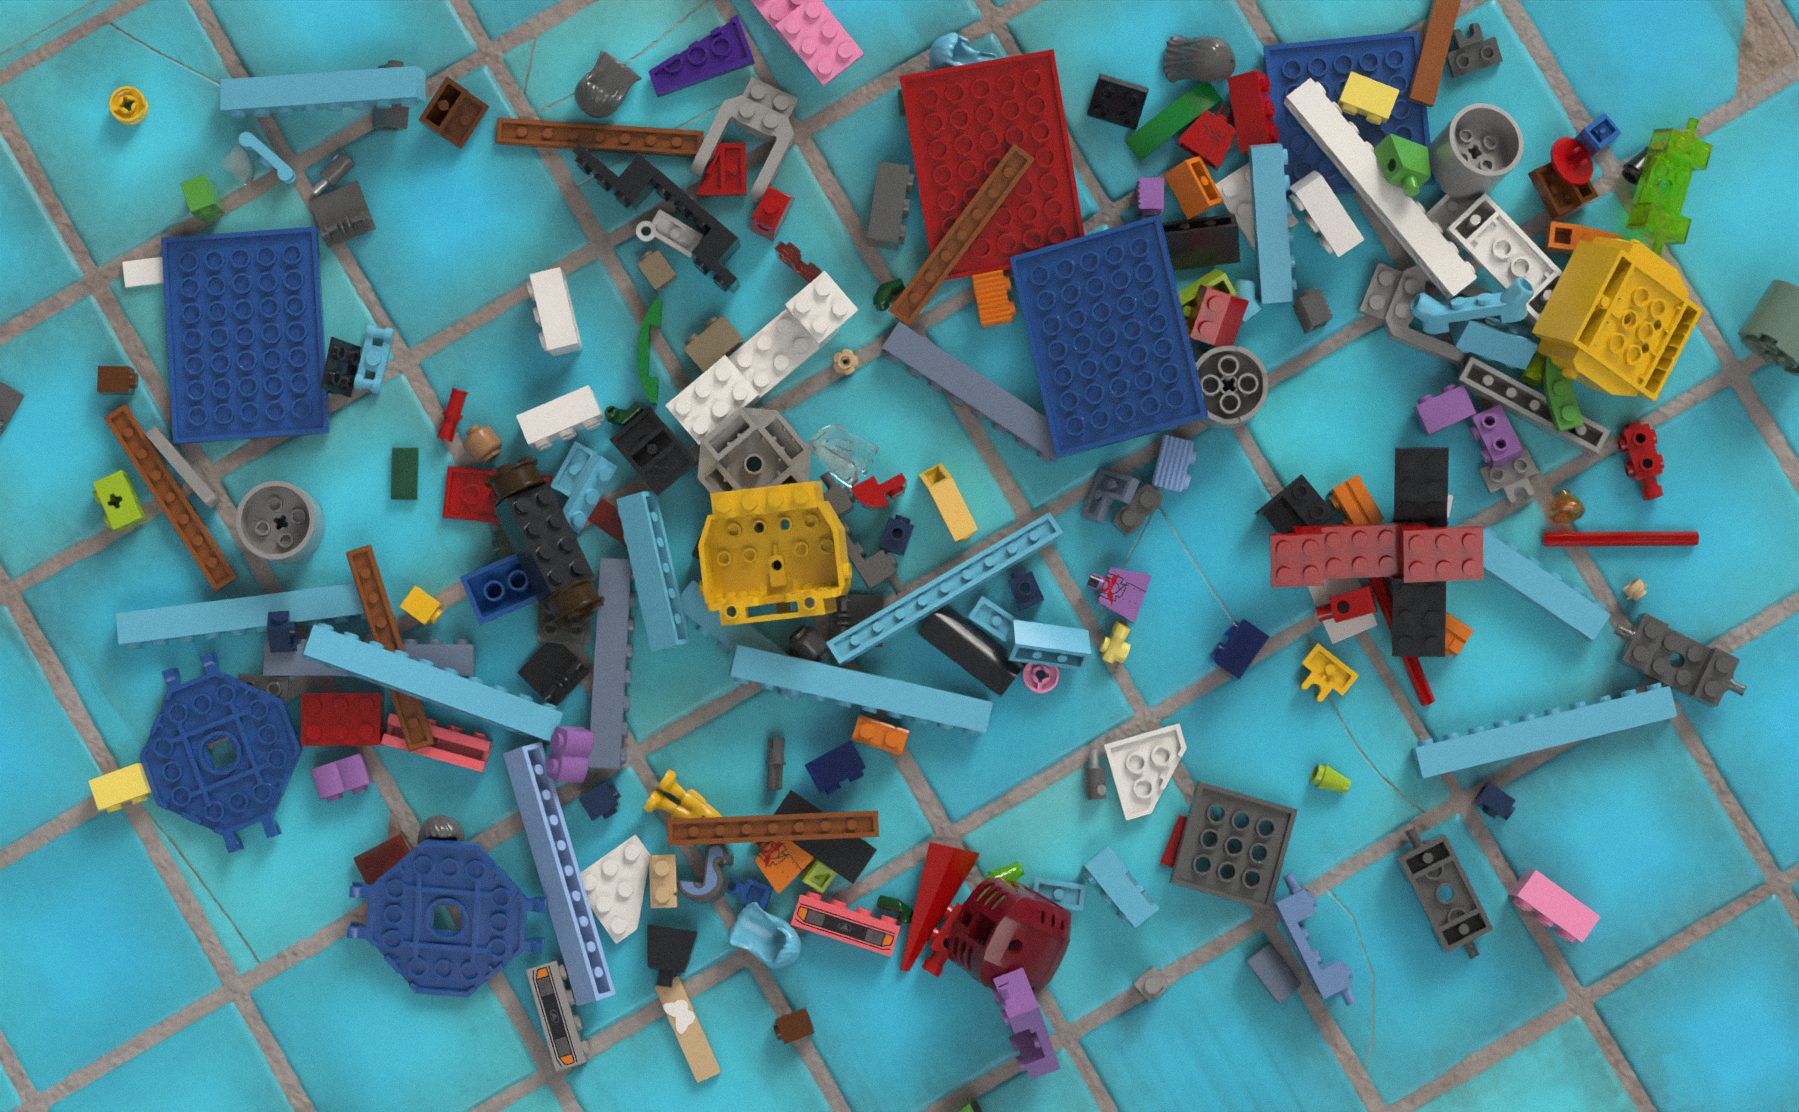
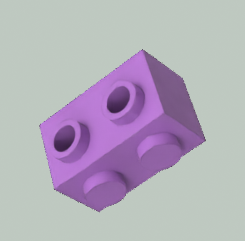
M1454 383L1441 389L1442 394L1433 398L1429 394L1417 400L1418 405L1412 409L1425 437L1476 414L1464 385L1456 387Z
M1501 404L1471 417L1468 429L1473 440L1478 439L1481 446L1479 451L1484 463L1489 462L1491 468L1521 457L1523 449Z

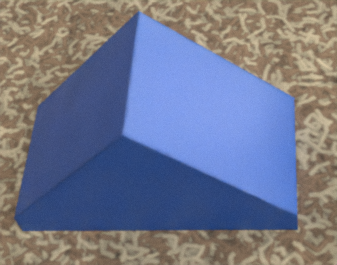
M1604 113L1584 128L1574 139L1583 144L1590 157H1593L1622 132Z

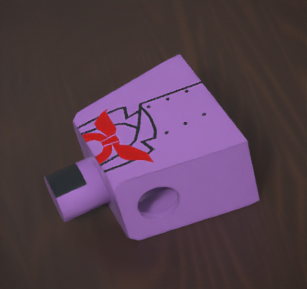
M1110 567L1106 578L1091 573L1086 587L1100 592L1097 604L1126 621L1135 623L1152 576Z

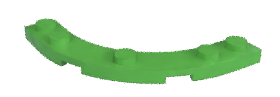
M1545 356L1544 391L1556 432L1581 427L1584 422L1575 398L1572 380L1561 374L1562 370L1552 363L1550 357Z

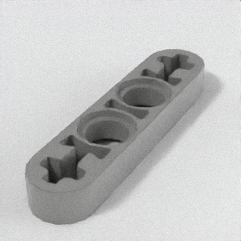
M154 425L145 433L149 440L209 508H213L221 501L216 492L159 427Z

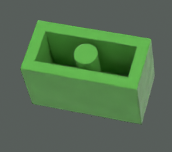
M205 174L180 183L190 212L200 221L210 222L220 217L219 214L225 212L215 183Z

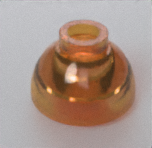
M1569 490L1557 491L1555 499L1549 507V519L1559 524L1576 521L1585 513V507L1581 500L1570 494Z

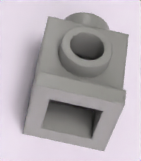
M1152 965L1132 981L1148 1002L1158 998L1169 986Z

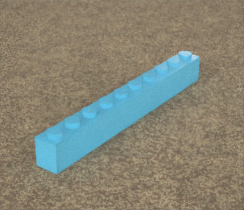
M355 583L115 613L118 645L127 646V650L143 648L142 643L150 642L153 643V646L169 645L168 640L178 639L179 643L194 642V637L204 636L205 640L219 639L221 633L229 632L231 637L246 635V630L256 629V633H267L268 612L289 611L291 621L296 622V629H298V624L308 623V627H312L313 625L318 626L319 623H324L325 620L334 619V624L350 622V617L360 616V620L367 619Z
M319 623L318 626L313 625L310 629L300 658L547 745L551 744V736L556 726L560 724L563 713L557 711L558 707L545 702L539 705L532 702L533 698L530 696L508 694L509 690L502 686L494 685L492 688L483 685L484 681L473 676H469L468 679L458 676L459 672L454 669L444 667L441 670L433 667L434 663L429 660L420 658L419 661L410 659L409 654L400 650H394V652L384 649L383 644L375 641H369V643L359 641V636L349 632H344L342 635L334 632V627L324 623Z
M736 643L729 670V675L734 676V682L749 685L750 680L760 682L759 687L775 690V686L786 688L785 693L800 696L801 692L810 693V699L826 702L828 697L836 699L837 705L851 708L852 703L862 705L861 710L877 713V709L888 711L887 716L902 719L903 715L913 717V722L926 725L928 720L938 722L937 727L953 730L954 726L964 728L963 733L978 736L979 732L986 733L993 702L981 698Z
M1661 683L1645 686L1646 691L1636 693V689L1620 692L1621 697L1612 700L1610 695L1595 698L1596 704L1586 706L1585 701L1570 704V710L1560 712L1558 707L1545 710V716L1535 718L1534 713L1520 716V722L1510 724L1509 720L1493 723L1494 728L1485 731L1483 726L1468 729L1469 734L1460 737L1458 732L1443 735V741L1435 743L1433 738L1418 741V747L1411 749L1419 779L1678 717L1670 686L1662 687Z

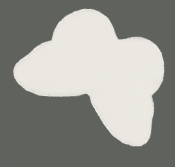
M677 1000L675 1003L671 1002L663 1005L666 1013L676 1017V1030L678 1033L683 1034L688 1025L692 1024L695 1019L694 1013L688 1010V1003L685 1000Z

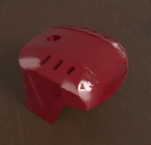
M998 877L987 878L972 891L965 901L952 928L948 956L953 963L965 970L976 981L993 990L996 989L993 981L994 978L1023 967L1035 996L1050 983L1063 960L1071 940V913L1051 899L1020 882ZM991 886V888H989V889L985 892V894L977 901L979 895H980L985 889H987L988 887ZM996 891H999V892H997V893L992 897V899L984 906V904H985V902L987 901V899H988L993 893H995ZM1003 896H1006V897H1004V898L1001 900V902L992 910V907L994 906V904H995L1000 898H1002ZM958 938H959L958 948H957V956H956V943H957V940H958ZM977 939L983 940V941H987V942H986V944L984 945L983 943H981V942L978 941ZM1015 940L1014 946L1008 950L1009 943ZM965 943H966L965 954H964V961H963V949H964V945H965ZM972 948H973L972 961H971V966H970V955H971V950H972Z

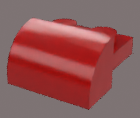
M900 473L879 485L875 477L872 476L851 487V492L855 500L862 507L872 511H881L889 508V503L886 499L888 496L892 500L905 493L904 488L907 487V481L903 473Z

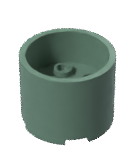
M1773 280L1737 334L1743 336L1740 341L1767 363L1771 361L1778 366L1784 365L1785 368L1783 370L1785 372L1799 376V287L1785 281Z

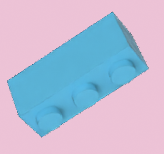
M1013 620L1006 635L1008 660L1084 670L1091 655L1089 630Z

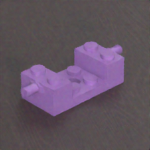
M1023 967L994 978L993 981L996 989L992 993L997 1006L1003 1005L1004 1007L1003 1010H1000V1014L1005 1026L1010 1024L1013 1036H1010L1009 1040L1013 1051L1019 1050L1021 1054L1016 1057L1021 1071L1027 1070L1030 1080L1060 1069L1042 1014Z

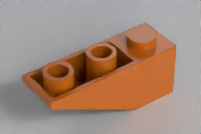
M1551 221L1545 228L1543 252L1572 255L1579 240L1593 242L1598 236L1609 239H1623L1624 236L1577 224Z

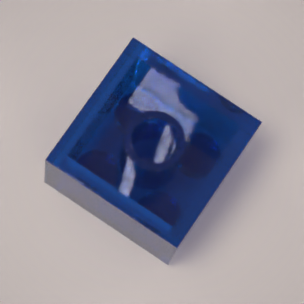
M1244 618L1238 622L1235 620L1230 624L1224 633L1227 636L1224 643H1217L1209 654L1212 658L1209 664L1233 681L1241 678L1270 637Z
M852 740L805 764L819 793L825 791L827 795L840 789L839 783L849 779L851 783L864 776L862 771L866 769Z

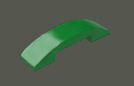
M1202 82L1144 124L1126 139L1125 143L1141 162L1160 148L1163 143L1197 119L1205 110H1211L1223 99L1209 82Z
M655 299L644 318L638 340L637 360L639 375L644 391L653 406H658L659 379L657 377H649L651 328L661 329L663 303L661 299Z

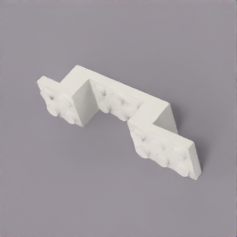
M1486 193L1476 200H1461L1446 194L1425 215L1431 222L1435 221L1440 226L1442 236L1447 241L1453 242L1458 248L1459 253L1465 249L1504 290L1507 289L1515 278H1523L1532 285L1534 294L1526 303L1528 314L1523 320L1533 329L1563 272Z
M826 271L822 272L785 304L786 309L731 356L727 358L724 355L665 405L699 446L700 441L740 407L751 408L834 338L839 333V328L859 312L857 307Z

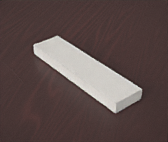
M162 257L122 262L125 288L164 283Z

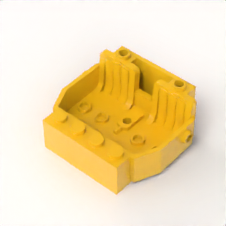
M1598 236L1593 242L1579 240L1532 333L1541 339L1537 351L1544 356L1550 357L1552 363L1562 370L1561 374L1566 378L1576 379L1585 387L1603 393L1636 396L1656 401L1703 309L1688 299L1689 293L1678 270L1647 248L1642 242L1636 239L1628 241Z
M822 480L710 493L713 514L707 515L698 544L702 580H699L700 594L704 595L707 611L719 610L721 626L824 615L837 611L836 597L848 594L851 586L852 568L848 561L845 528L829 501H824ZM785 519L790 523V527L787 530L782 527V521ZM759 522L764 525V530L761 533L756 529V525ZM776 560L780 561L782 564L780 570H776L774 568V562ZM809 597L815 602L812 608L806 605V599ZM797 601L798 610L791 611L790 602ZM776 603L777 613L749 616L748 607Z

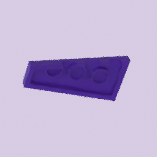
M737 14L721 28H715L710 32V35L699 42H693L688 46V49L680 54L673 55L648 72L656 95L659 98L753 65L755 62Z

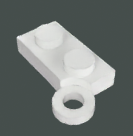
M660 209L652 222L642 221L636 228V235L641 241L649 242L657 238L690 259L693 257L691 252L704 238V235ZM649 227L651 234L648 236L642 235V229Z

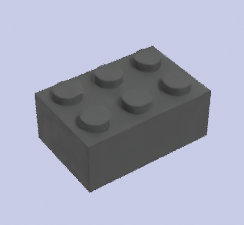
M878 162L867 234V245L869 247L898 251L899 244L905 243L906 225L902 223L903 219H908L910 210V199H906L907 193L912 194L914 174L910 173L909 165Z

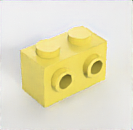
M1351 71L1337 104L1347 114L1356 115L1358 113L1366 116V120L1370 123L1380 125V123L1385 124L1389 119L1400 90Z
M136 763L88 781L98 811L107 810L108 814L123 809L122 804L129 801L132 802V805L148 800L146 795L152 794L142 763Z

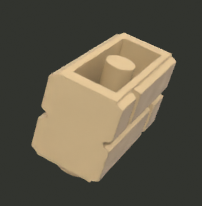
M677 854L649 855L651 908L679 907Z

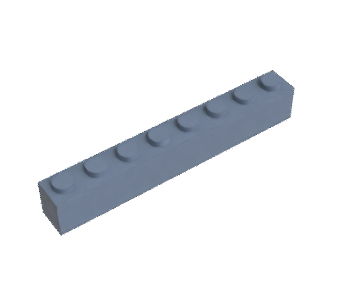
M898 322L882 346V351L885 352L884 357L895 365L898 362L902 363L907 367L905 371L918 379L922 376L929 381L927 385L936 392L945 391L951 395L949 400L956 405L962 407L965 404L972 409L971 414L979 420L984 421L985 418L994 423L992 428L1002 435H1006L1008 432L1016 438L1014 440L1016 444L1026 450L1028 447H1031L1038 452L1036 456L1047 464L1050 461L1056 464L1058 458L1055 455L1047 417L901 322Z
M600 558L598 594L600 597L603 596L605 601L603 602L604 606L597 609L590 731L593 732V745L588 757V767L622 769V764L627 762V748H623V738H628L629 722H624L625 712L630 710V696H626V685L631 686L632 670H627L628 659L632 660L633 644H629V633H634L635 618H630L631 607L636 606V592H632V581H635L629 559Z
M298 639L297 651L271 653L269 644H264L263 676L354 677L300 658L307 639ZM414 639L402 640L405 652L409 654L410 659L419 661L420 658L433 662V667L443 670L444 667L458 671V676L476 677V645L470 644V640L457 639L454 640V644H443V640L430 639L428 644H417V640Z

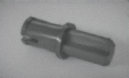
M768 738V761L765 762V765H768V790L779 791L782 789L783 766L786 765V762H784L785 739Z

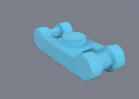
M243 132L240 134L239 143L247 151H256L260 155L257 160L267 169L273 166L277 170L279 179L284 184L293 185L297 181L296 173L252 133Z
M368 324L358 372L354 380V389L363 390L365 388L375 394L381 393L395 329L388 327L380 329L377 328V325ZM375 338L383 340L382 347L374 345ZM367 371L376 373L374 380L366 378Z

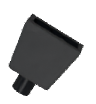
M648 924V968L659 970L657 986L672 988L674 973L686 974L698 938L697 931Z

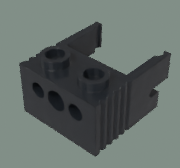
M1302 474L1254 513L1258 516L1261 512L1279 534L1293 533V527L1322 526L1335 515L1333 510Z

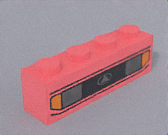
M807 891L806 895L800 894L790 925L891 957L900 930V925L896 924L897 919L885 915L878 919L871 916L872 911L860 907L853 911L846 908L847 903L835 899L828 903L821 900L822 895Z

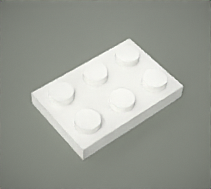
M1248 162L1215 185L1224 200L1222 202L1223 206L1229 214H1235L1239 230L1255 252L1250 167ZM1293 213L1290 217H1287L1288 227L1298 224V220Z

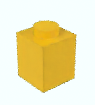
M416 585L400 605L402 609L426 626H429L430 623L435 624L443 614L441 608L444 606Z

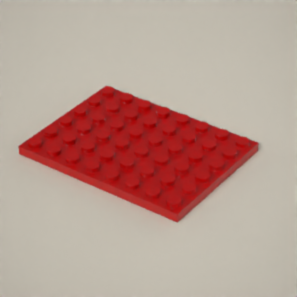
M1054 49L899 76L930 254L1013 143L1035 159L945 280L1012 269L1009 257L1085 236Z

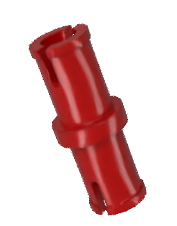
M452 388L446 410L443 409L442 412L444 417L437 438L453 442L459 420L462 421L463 418L461 412L468 395L467 392Z

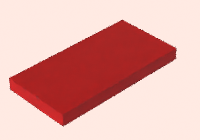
M448 466L442 518L500 524L494 511L496 508L494 504L497 501L491 487L487 488L485 486L486 478L497 473L496 470ZM540 475L541 478H546L551 485L552 476Z

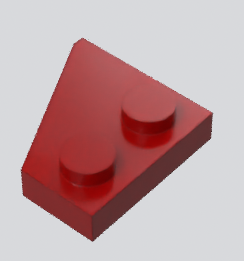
M719 143L714 158L708 166L706 175L700 187H698L697 197L747 196L746 143Z

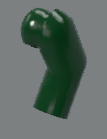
M902 278L883 283L878 287L873 297V304L876 305L878 311H886L890 306L888 301L891 295L905 289Z
M635 402L626 410L609 406L605 409L604 415L609 423L626 426L644 410Z
M883 895L879 896L877 901L878 908L898 912V922L911 923V917L913 916L912 908L900 899Z

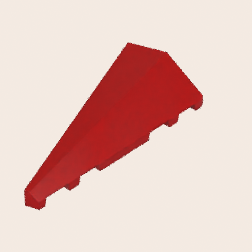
M929 842L900 970L910 971L978 859L979 853Z

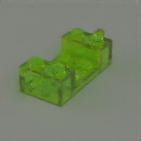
M1688 118L1685 132L1674 128L1653 130L1627 221V229L1654 240L1651 251L1657 255L1662 254L1664 244H1685L1692 219L1681 215L1691 176L1693 171L1706 170L1713 145L1700 140L1695 135L1699 120L1695 118ZM1662 180L1666 184V190L1664 193H1662L1660 189V183Z

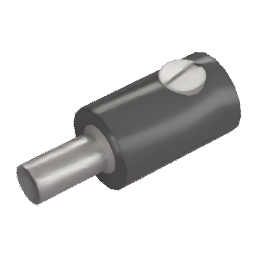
M341 151L320 172L322 179L311 191L318 196L329 184L334 187L355 164Z
M1098 749L1089 750L1090 767L1085 769L1087 800L1106 799L1104 767H1099Z

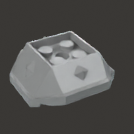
M740 407L700 441L697 479L709 493L809 482L811 450L777 410ZM752 456L758 457L761 462L760 468L756 471H750L746 466L747 460Z

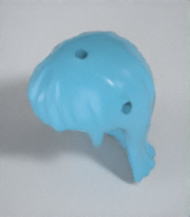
M952 32L934 41L930 50L929 64L931 70L994 60L997 59V54L973 50L963 43L969 44L970 41Z
M752 902L743 908L741 913L737 915V919L728 934L730 945L746 949L770 968L780 969L789 966L800 955L801 940L794 927L781 918L766 913L759 907L757 902Z

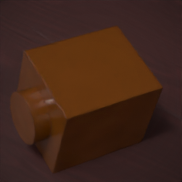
M98 366L97 392L102 395H134V389L138 388L139 382L135 369L130 366Z
M806 1007L776 1018L777 1024L773 1025L778 1041L783 1039L784 1044L815 1033Z

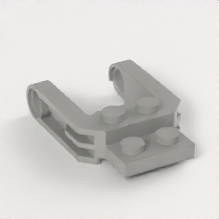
M751 77L742 96L723 101L692 163L690 173L701 178L703 177V172L709 160L712 161L718 145L722 142L730 124H734L740 130L766 142L775 143L749 196V200L759 204L767 187L772 185L793 143L794 132L789 119L798 103V98Z
M1378 262L1358 312L1381 320L1389 339L1449 363L1464 366L1468 353H1463L1451 344L1408 327L1414 317L1410 312L1412 300L1417 294L1424 292L1425 284L1434 288L1436 286L1418 265L1402 272ZM1471 284L1458 294L1457 297L1467 298L1491 292Z

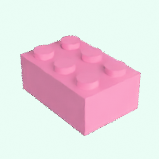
M1526 869L1509 893L1514 898L1513 904L1523 911L1534 912L1535 916L1533 918L1545 927L1549 926L1551 928L1553 926L1556 928L1555 934L1566 942L1573 943L1576 941L1583 943L1600 919L1598 914L1534 869Z

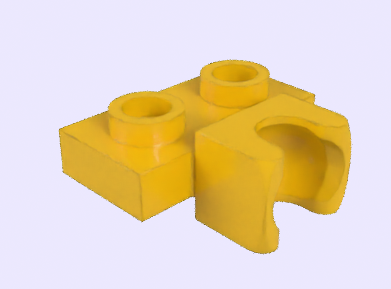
M1317 643L1301 663L1311 673L1308 674L1299 688L1305 690L1311 684L1317 685L1319 692L1315 697V701L1321 703L1332 689L1343 696L1359 675Z

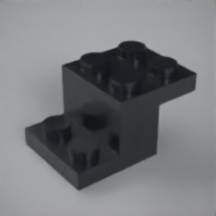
M650 406L609 439L657 496H660L698 464Z

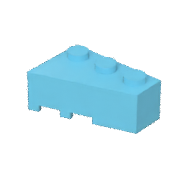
M1484 317L1449 323L1451 337L1459 351L1478 354L1487 361L1496 360L1502 362L1511 369L1519 368L1525 370L1539 345L1536 336L1531 330L1514 322L1502 324V321L1493 317Z
M1106 846L1083 865L1086 869L1083 872L1085 877L1092 885L1097 882L1103 890L1099 894L1108 905L1113 903L1117 907L1119 912L1116 915L1125 926L1130 923L1132 927L1137 928L1160 909L1109 846Z

